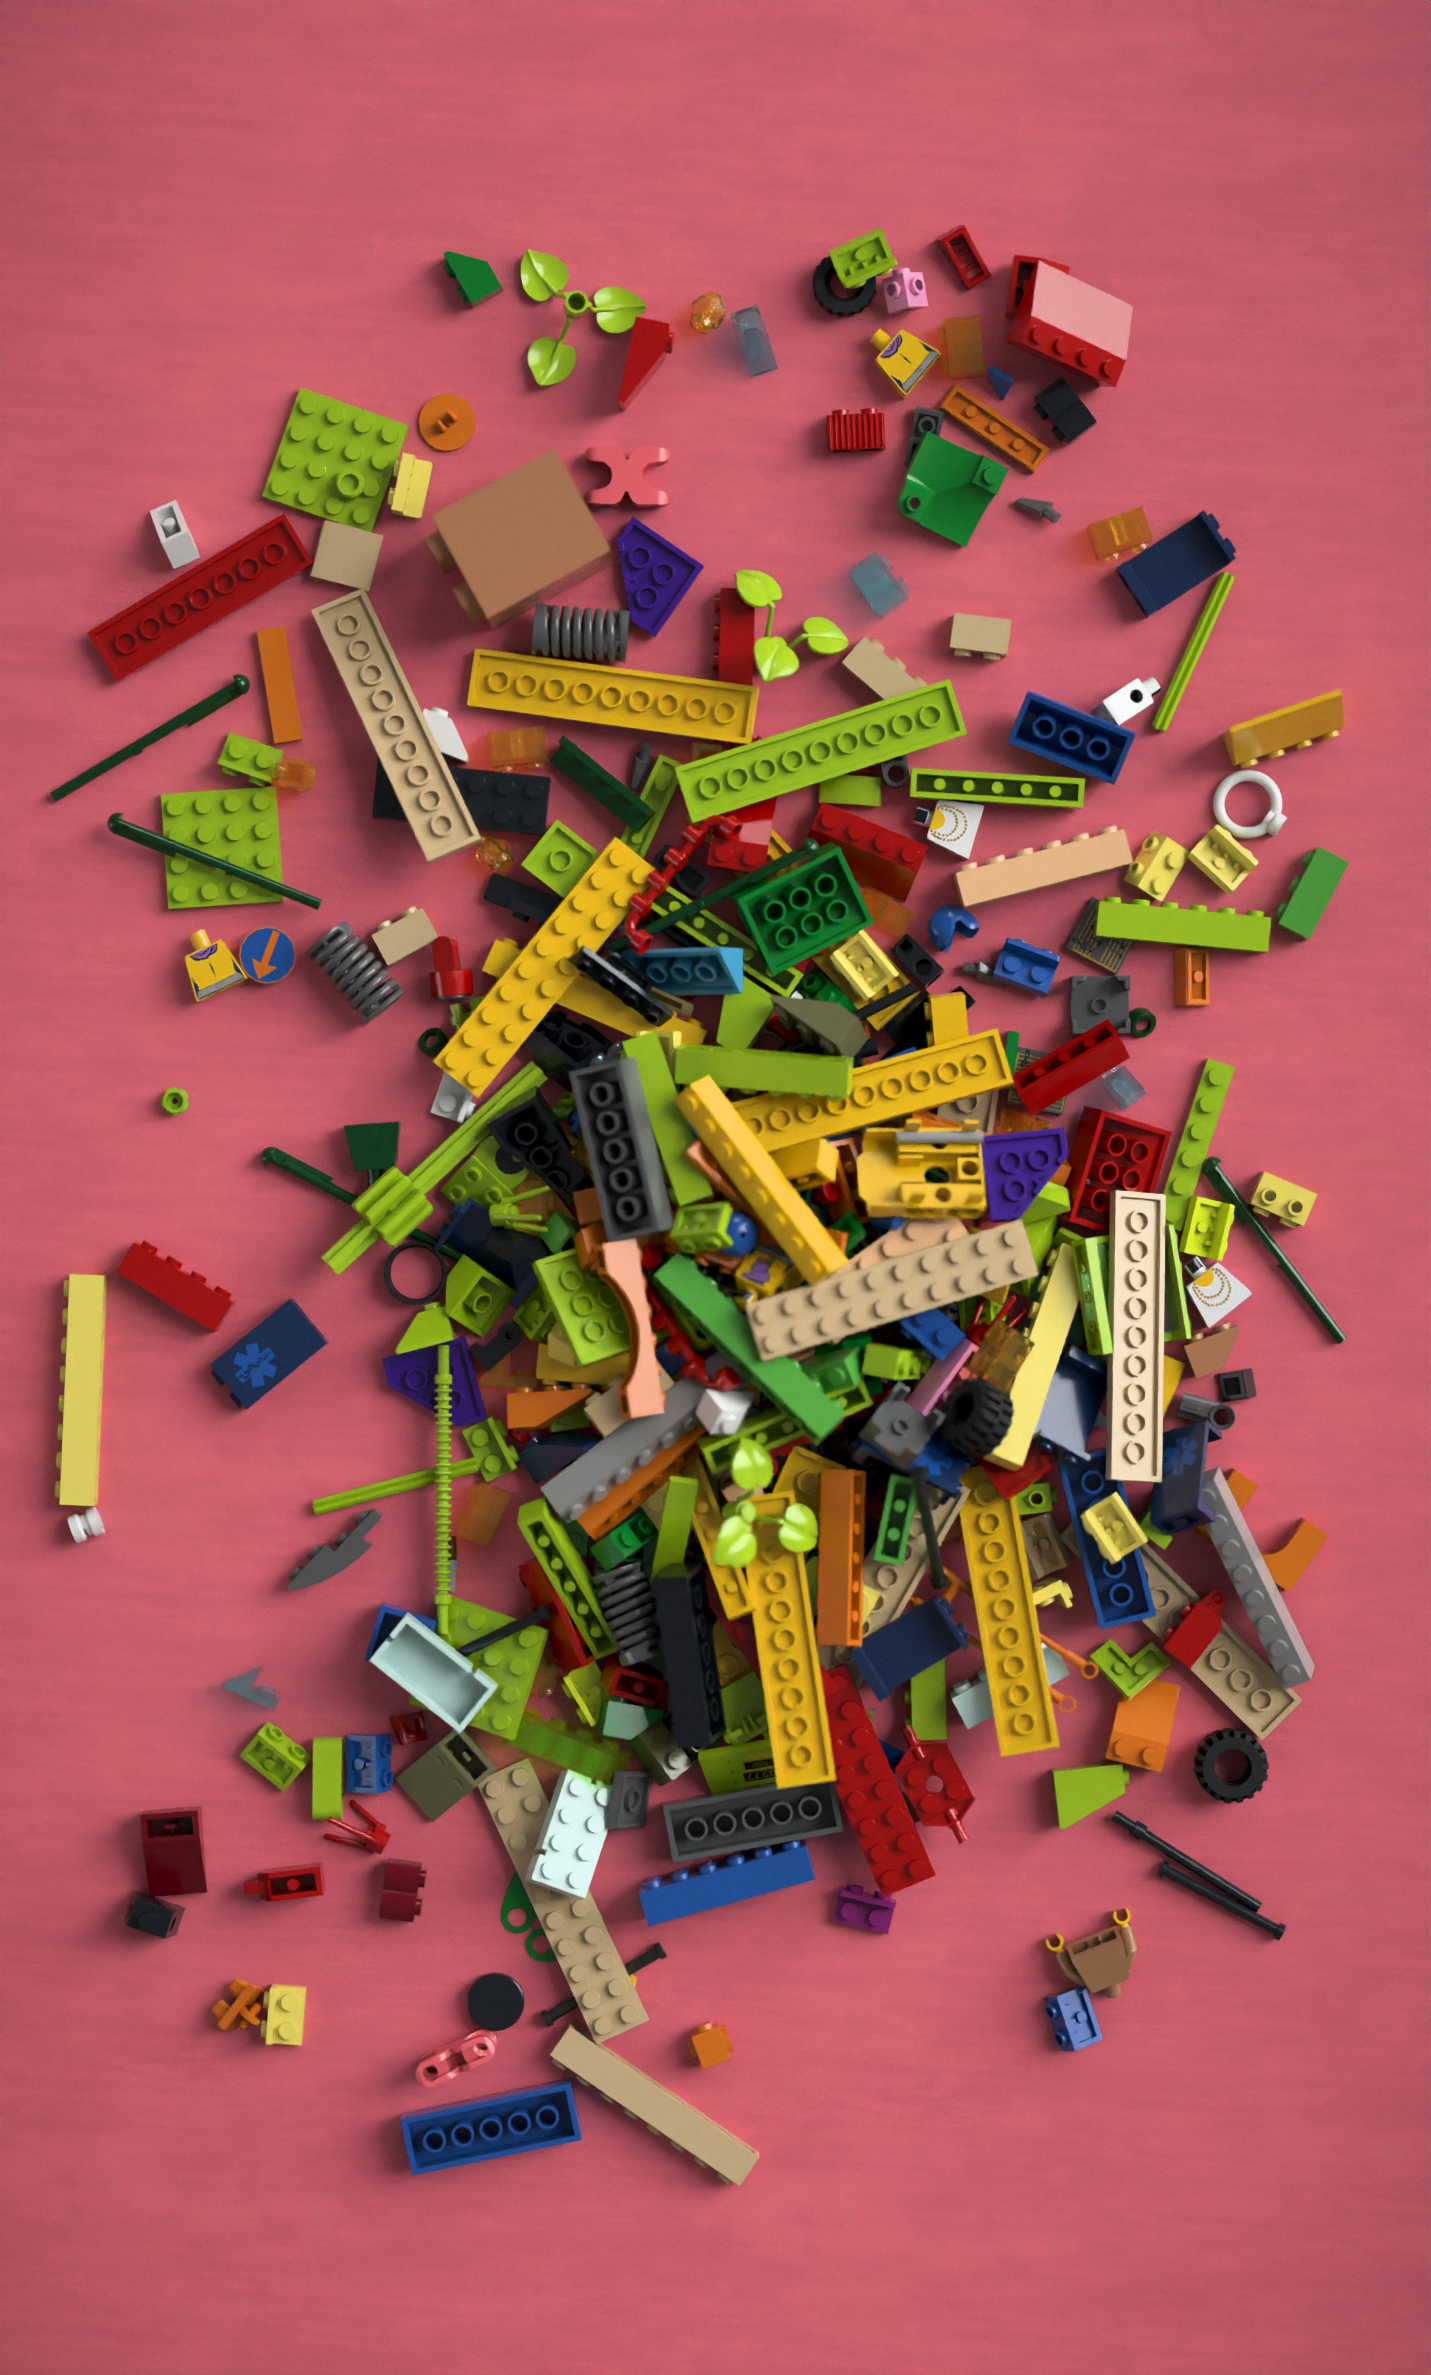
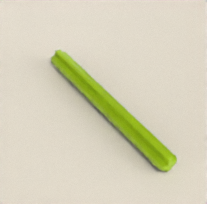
M1221 572L1153 720L1152 728L1165 732L1235 580L1231 574Z
M471 1457L452 1462V1466L449 1467V1471L452 1472L449 1475V1479L478 1472L479 1465L477 1459ZM433 1467L314 1499L312 1501L314 1513L319 1515L435 1484L434 1480L438 1476L434 1472L438 1468Z

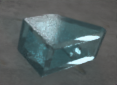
M754 305L730 313L734 331L750 377L752 378L778 369L767 329L758 306Z
M1116 1066L1102 1074L1104 1080L1099 1084L1120 1111L1127 1109L1147 1094V1091L1125 1066L1119 1069Z

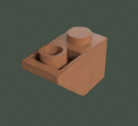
M1226 1322L1213 1327L1215 1333L1203 1336V1333L1200 1332L1192 1335L1191 1339H1186L1188 1343L1183 1344L1182 1348L1194 1378H1199L1224 1368L1240 1332L1238 1325L1230 1326V1323Z

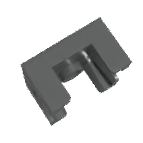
M1130 975L1070 977L1071 1035L1083 1034L1107 1019L1118 1034L1131 1033V1020L1129 1019Z
M898 1381L858 1436L906 1470L920 1454L924 1444L946 1416L936 1408H933L926 1417L903 1401L910 1389Z

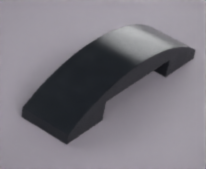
M492 1227L484 1245L485 1249L508 1262L513 1255H516L533 1265L537 1260L555 1255L542 1239L521 1231L502 1227Z

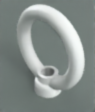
M1241 770L1232 773L1219 784L1213 799L1215 817L1220 826L1235 837L1251 839L1262 836L1267 832L1275 836L1287 820V817L1281 814L1282 797L1278 786L1270 777L1259 771ZM1251 781L1260 784L1266 789L1271 800L1269 813L1260 824L1253 827H1242L1235 824L1229 819L1225 811L1227 793L1240 782Z

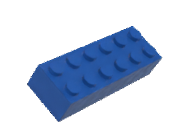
M1106 1447L1085 1452L1091 1455L1090 1461L1078 1468L1065 1466L1061 1463L1060 1459L1057 1460L1056 1463L1098 1628L1102 1630L1156 1616L1140 1548H1136L1121 1557L1116 1563L1111 1564L1109 1559L1103 1557L1098 1547L1099 1544L1093 1535L1085 1530L1082 1523L1081 1515L1088 1508L1114 1492L1118 1493L1130 1512L1123 1481L1106 1480Z
M806 1840L784 1842L781 1846L774 1848L771 1845L754 1848L755 1852L753 1854L745 1856L743 1852L728 1855L727 1860L716 1864L715 1860H709L700 1863L699 1869L688 1871L687 1867L677 1869L671 1872V1877L661 1879L660 1875L644 1879V1884L639 1886V1896L648 1927L815 1880V1871Z
M571 2078L402 2113L400 2118L412 2176L580 2141L583 2135Z

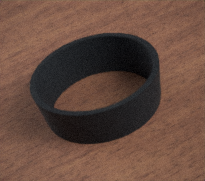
M407 1242L398 1246L390 1253L384 1265V1281L389 1292L396 1299L406 1304L420 1305L433 1300L442 1291L447 1278V1268L443 1257L433 1249L434 1247L423 1242ZM411 1247L428 1249L436 1255L442 1267V1279L438 1288L424 1298L415 1299L404 1296L395 1288L391 1279V1266L394 1259L400 1252Z

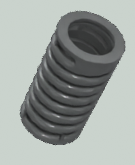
M536 603L532 655L543 654L544 656H549L552 652L554 657H560L563 653V656L566 658H570L574 654L575 658L581 659L585 654V658L588 660H592L596 655V659L603 661L607 654L610 662L616 660L626 663L630 611L614 610L613 612V610L608 609L605 611L603 623L602 609L597 608L594 611L592 622V609L586 607L583 610L581 622L580 607L575 606L572 609L570 621V607L563 606L559 621L560 609L558 605L551 606Z
M344 920L311 946L306 954L313 960L316 966H323V975L329 976L331 984H337L336 990L339 993H344L343 999L351 1001L350 1007L353 1010H357L358 1017L367 1025L402 997L405 991L399 984H396L394 978H390L379 985L389 975L387 969H382L371 977L382 967V963L377 960L366 967L375 958L373 952H368L357 960L367 951L368 946L363 943L351 951L361 941L359 935H354L346 941L353 934L354 929ZM391 989L393 990V992L385 996Z
M641 1561L592 1577L593 1584L598 1586L599 1589L597 1596L604 1599L600 1604L601 1608L609 1609L604 1613L605 1618L611 1620L608 1623V1628L616 1630L611 1634V1637L615 1641L621 1640L615 1644V1649L620 1651L619 1661L621 1667L661 1654L659 1649L661 1634L655 1635L661 1632L660 1626L656 1625L655 1612H652L656 1609V1605L654 1602H648L652 1599L651 1592L645 1591L649 1588L648 1582L639 1581L646 1577L645 1573L640 1569Z

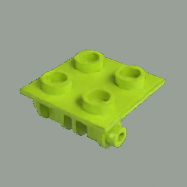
M474 1155L464 1163L441 1189L455 1205L459 1203L463 1206L470 1197L488 1211H490L492 1204L501 1203L502 1197L514 1196Z
M754 1670L721 1689L726 1721V1731L723 1733V1737L728 1744L737 1745L745 1743L769 1729L763 1684Z

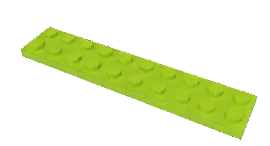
M948 679L678 766L674 770L691 822L695 823L713 815H720L967 735V731L951 681Z

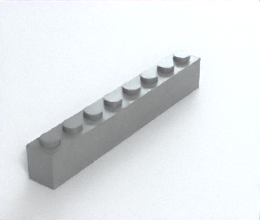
M720 1350L704 1361L706 1372L712 1379H715V1373L726 1365L732 1367L737 1372L740 1384L732 1389L733 1391H743L746 1385L751 1382ZM686 1376L664 1392L666 1399L665 1406H663L664 1413L630 1418L542 1486L540 1489L557 1513L567 1523L583 1515L585 1509L594 1502L604 1499L608 1492L616 1485L626 1482L633 1472L641 1466L649 1464L660 1451L671 1447L677 1441V1438L686 1431L696 1428L701 1420L695 1412L707 1388L703 1387L696 1377L693 1380L688 1379Z
M1219 1467L1206 1471L1202 1501L1215 1511V1520L1212 1523L1205 1524L1275 1672L1284 1689L1310 1681L1315 1665Z

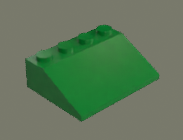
M832 842L821 846L819 854L815 859L808 855L730 895L743 925L772 976L874 924L840 847Z

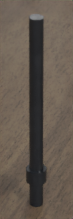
M913 981L856 1010L852 1014L862 1021L919 991ZM800 1039L792 1044L788 1042L778 1048L780 1052L800 1053L811 1046Z
M1117 1810L1113 1814L1111 1821L1129 1831L1128 1835L1137 1841L1141 1839L1254 1912H1257L1261 1907L1262 1902L1147 1830L1148 1826L1138 1820L1134 1822Z

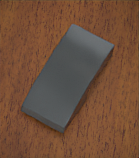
M916 406L905 467H908L924 431H928L938 437L940 436L944 411Z

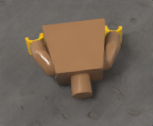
M1124 1908L1126 1913L1124 1921L1117 1919L1115 1910L1112 1913L1113 1921L1120 1925L1119 1930L1117 1926L1105 1929L1065 1945L1067 1950L1063 1949L1064 1939L1061 1934L1056 1933L1060 1939L1058 1947H1053L1049 1939H1046L1047 1947L1056 1952L1055 1958L1068 1979L1079 1986H1088L1089 1990L1093 1993L1103 1990L1106 1998H1115L1121 1994L1122 1990L1119 1983L1129 1979L1128 1969L1133 1966L1137 1953L1132 1927L1128 1926L1131 1914L1126 1908Z

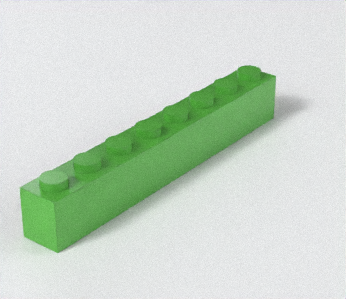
M678 1252L654 1275L651 1284L818 1446L844 1419L846 1414L843 1412L842 1405L834 1398L829 1399L822 1392L821 1385L814 1378H808L801 1371L802 1368L799 1363L792 1357L787 1358L785 1355L761 1361L748 1317L746 1318L738 1310V1304L731 1297L727 1296L725 1298L717 1290L718 1286L713 1279L708 1276L704 1277L697 1270L696 1263L690 1257H683Z

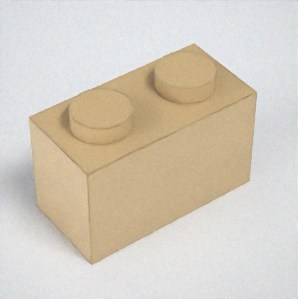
M954 613L949 650H954L955 656L971 657L972 653L983 654V659L1000 661V656H1007L1011 620Z
M415 906L400 914L402 919L392 924L388 920L375 927L376 933L371 936L389 967L431 945L439 937L423 908L417 910Z

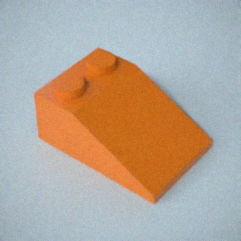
M1154 1679L1129 1701L1119 1692L1103 1752L1104 1757L1161 1773L1169 1745L1181 1686Z

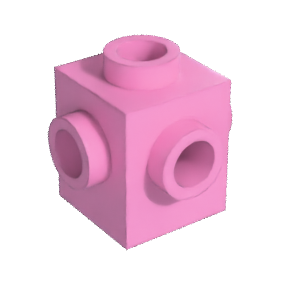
M909 268L894 270L893 276L882 279L888 314L910 313L928 306L922 272H910Z

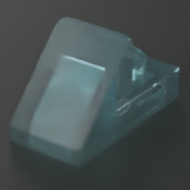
M263 1665L226 1679L221 1687L272 1710L276 1709L281 1698L275 1695L277 1690L264 1684H261L260 1687L255 1686Z

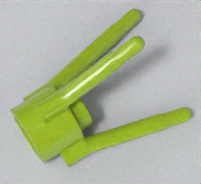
M549 1186L536 1188L512 1197H502L501 1203H494L490 1207L489 1217L492 1225L505 1226L508 1229L516 1228L547 1233V1227L517 1222L540 1221L541 1216L519 1214L518 1207L513 1205V1203L549 1191Z

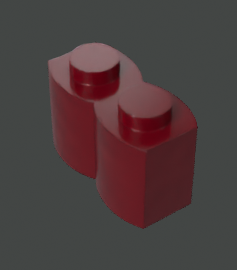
M394 1858L387 1859L379 1918L413 1923L415 1915H421L423 1899L418 1898L419 1887L424 1888L427 1873L426 1870H421L422 1862Z

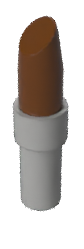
M451 1536L452 1540L448 1544L452 1548L448 1550V1553L452 1554V1556L448 1558V1561L452 1565L448 1566V1569L452 1573L448 1574V1578H451L452 1581L448 1582V1586L452 1587V1589L448 1592H455L456 1570H458L456 1537Z

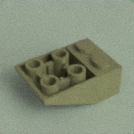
M772 995L770 998L775 1008L773 1012L779 1017V1024L790 1032L794 1029L802 1034L800 1037L805 1043L811 1047L819 1046L824 1050V1055L854 1057L868 1040L860 1019L837 1003Z
M667 1709L664 1711L663 1717L631 1740L626 1741L660 1787L673 1781L698 1761V1751L713 1749L724 1741L723 1734L711 1746L677 1748V1741L672 1737L671 1732L673 1714L672 1711Z
M453 1728L398 1775L395 1780L433 1822L493 1773L498 1765L466 1728L461 1733Z

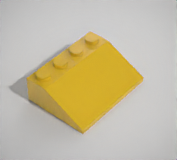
M1338 689L1229 727L1222 734L1233 767L1240 765L1241 769L1258 764L1257 758L1266 755L1269 760L1284 755V749L1295 746L1296 750L1312 745L1311 739L1322 736L1323 741L1339 736L1338 730L1345 727L1341 690Z

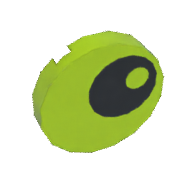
M493 1135L482 1141L474 1152V1156L509 1190L520 1185L529 1173V1170L523 1166L522 1162L500 1147Z

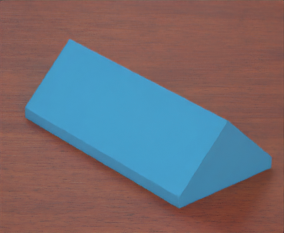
M740 948L648 949L642 955L636 954L633 950H623L621 953L625 960L655 981L652 987L672 996L741 994L743 991V949Z

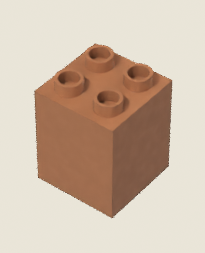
M555 448L433 514L431 517L437 530L424 537L444 575L457 567L463 575L465 582L452 589L471 624L473 625L486 618L492 630L535 608L536 603H544L613 564L611 550Z

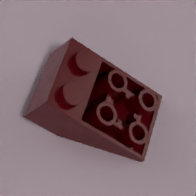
M201 1806L144 1810L140 1814V1823L150 1897L208 1892Z

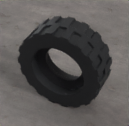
M829 256L823 258L815 269L813 277L814 296L819 302L820 307L826 309L827 313L831 315H837V317H851L856 313H861L864 308L869 306L874 297L876 275L866 279V283L858 287L853 296L841 298L836 296L830 287V280L836 273Z

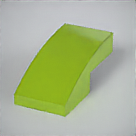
M840 775L820 782L819 803L881 807L883 778Z

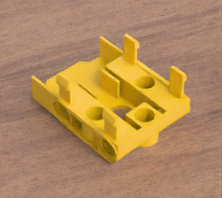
M910 1119L905 1120V1126L902 1129L866 1128L862 1139L863 1153L857 1157L856 1162L859 1197L867 1203L868 1216L970 1219L984 1214L986 1199L981 1143L895 1142L896 1131L980 1132V1130H977L979 1120H963L962 1128H920L921 1120ZM931 1144H938L942 1149H935ZM930 1168H941L948 1174L949 1184H927L924 1178L926 1171ZM962 1171H969L973 1176H967ZM935 1197H942L947 1202H939Z

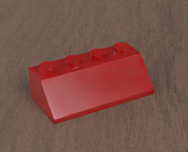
M822 802L807 837L816 840L819 847L829 842L839 846L856 881L903 901L907 899L929 847L825 802Z
M537 1557L519 1566V1578L522 1585L528 1587L531 1595L530 1604L533 1611L538 1610V1606L543 1603L551 1611L552 1619L548 1621L542 1620L543 1624H541V1627L550 1630L547 1640H550L554 1649L552 1656L558 1667L561 1666L563 1672H567L590 1664L595 1660V1657Z

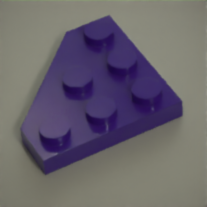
M632 517L617 539L632 623L656 638L704 566Z
M1064 1128L984 1136L981 1150L989 1222L1017 1221L1024 1214L1068 1157Z
M466 1336L382 1358L389 1387L413 1399L434 1413H438V1409L434 1408L435 1405H438V1401L434 1399L438 1396V1392L434 1391L438 1388V1385L434 1383V1376L438 1374V1345H449V1374L452 1375V1384L449 1385V1388L452 1389V1392H449V1397H452V1400L449 1401V1405H452L449 1413L452 1414V1417H449V1421L461 1427L487 1420L488 1417Z

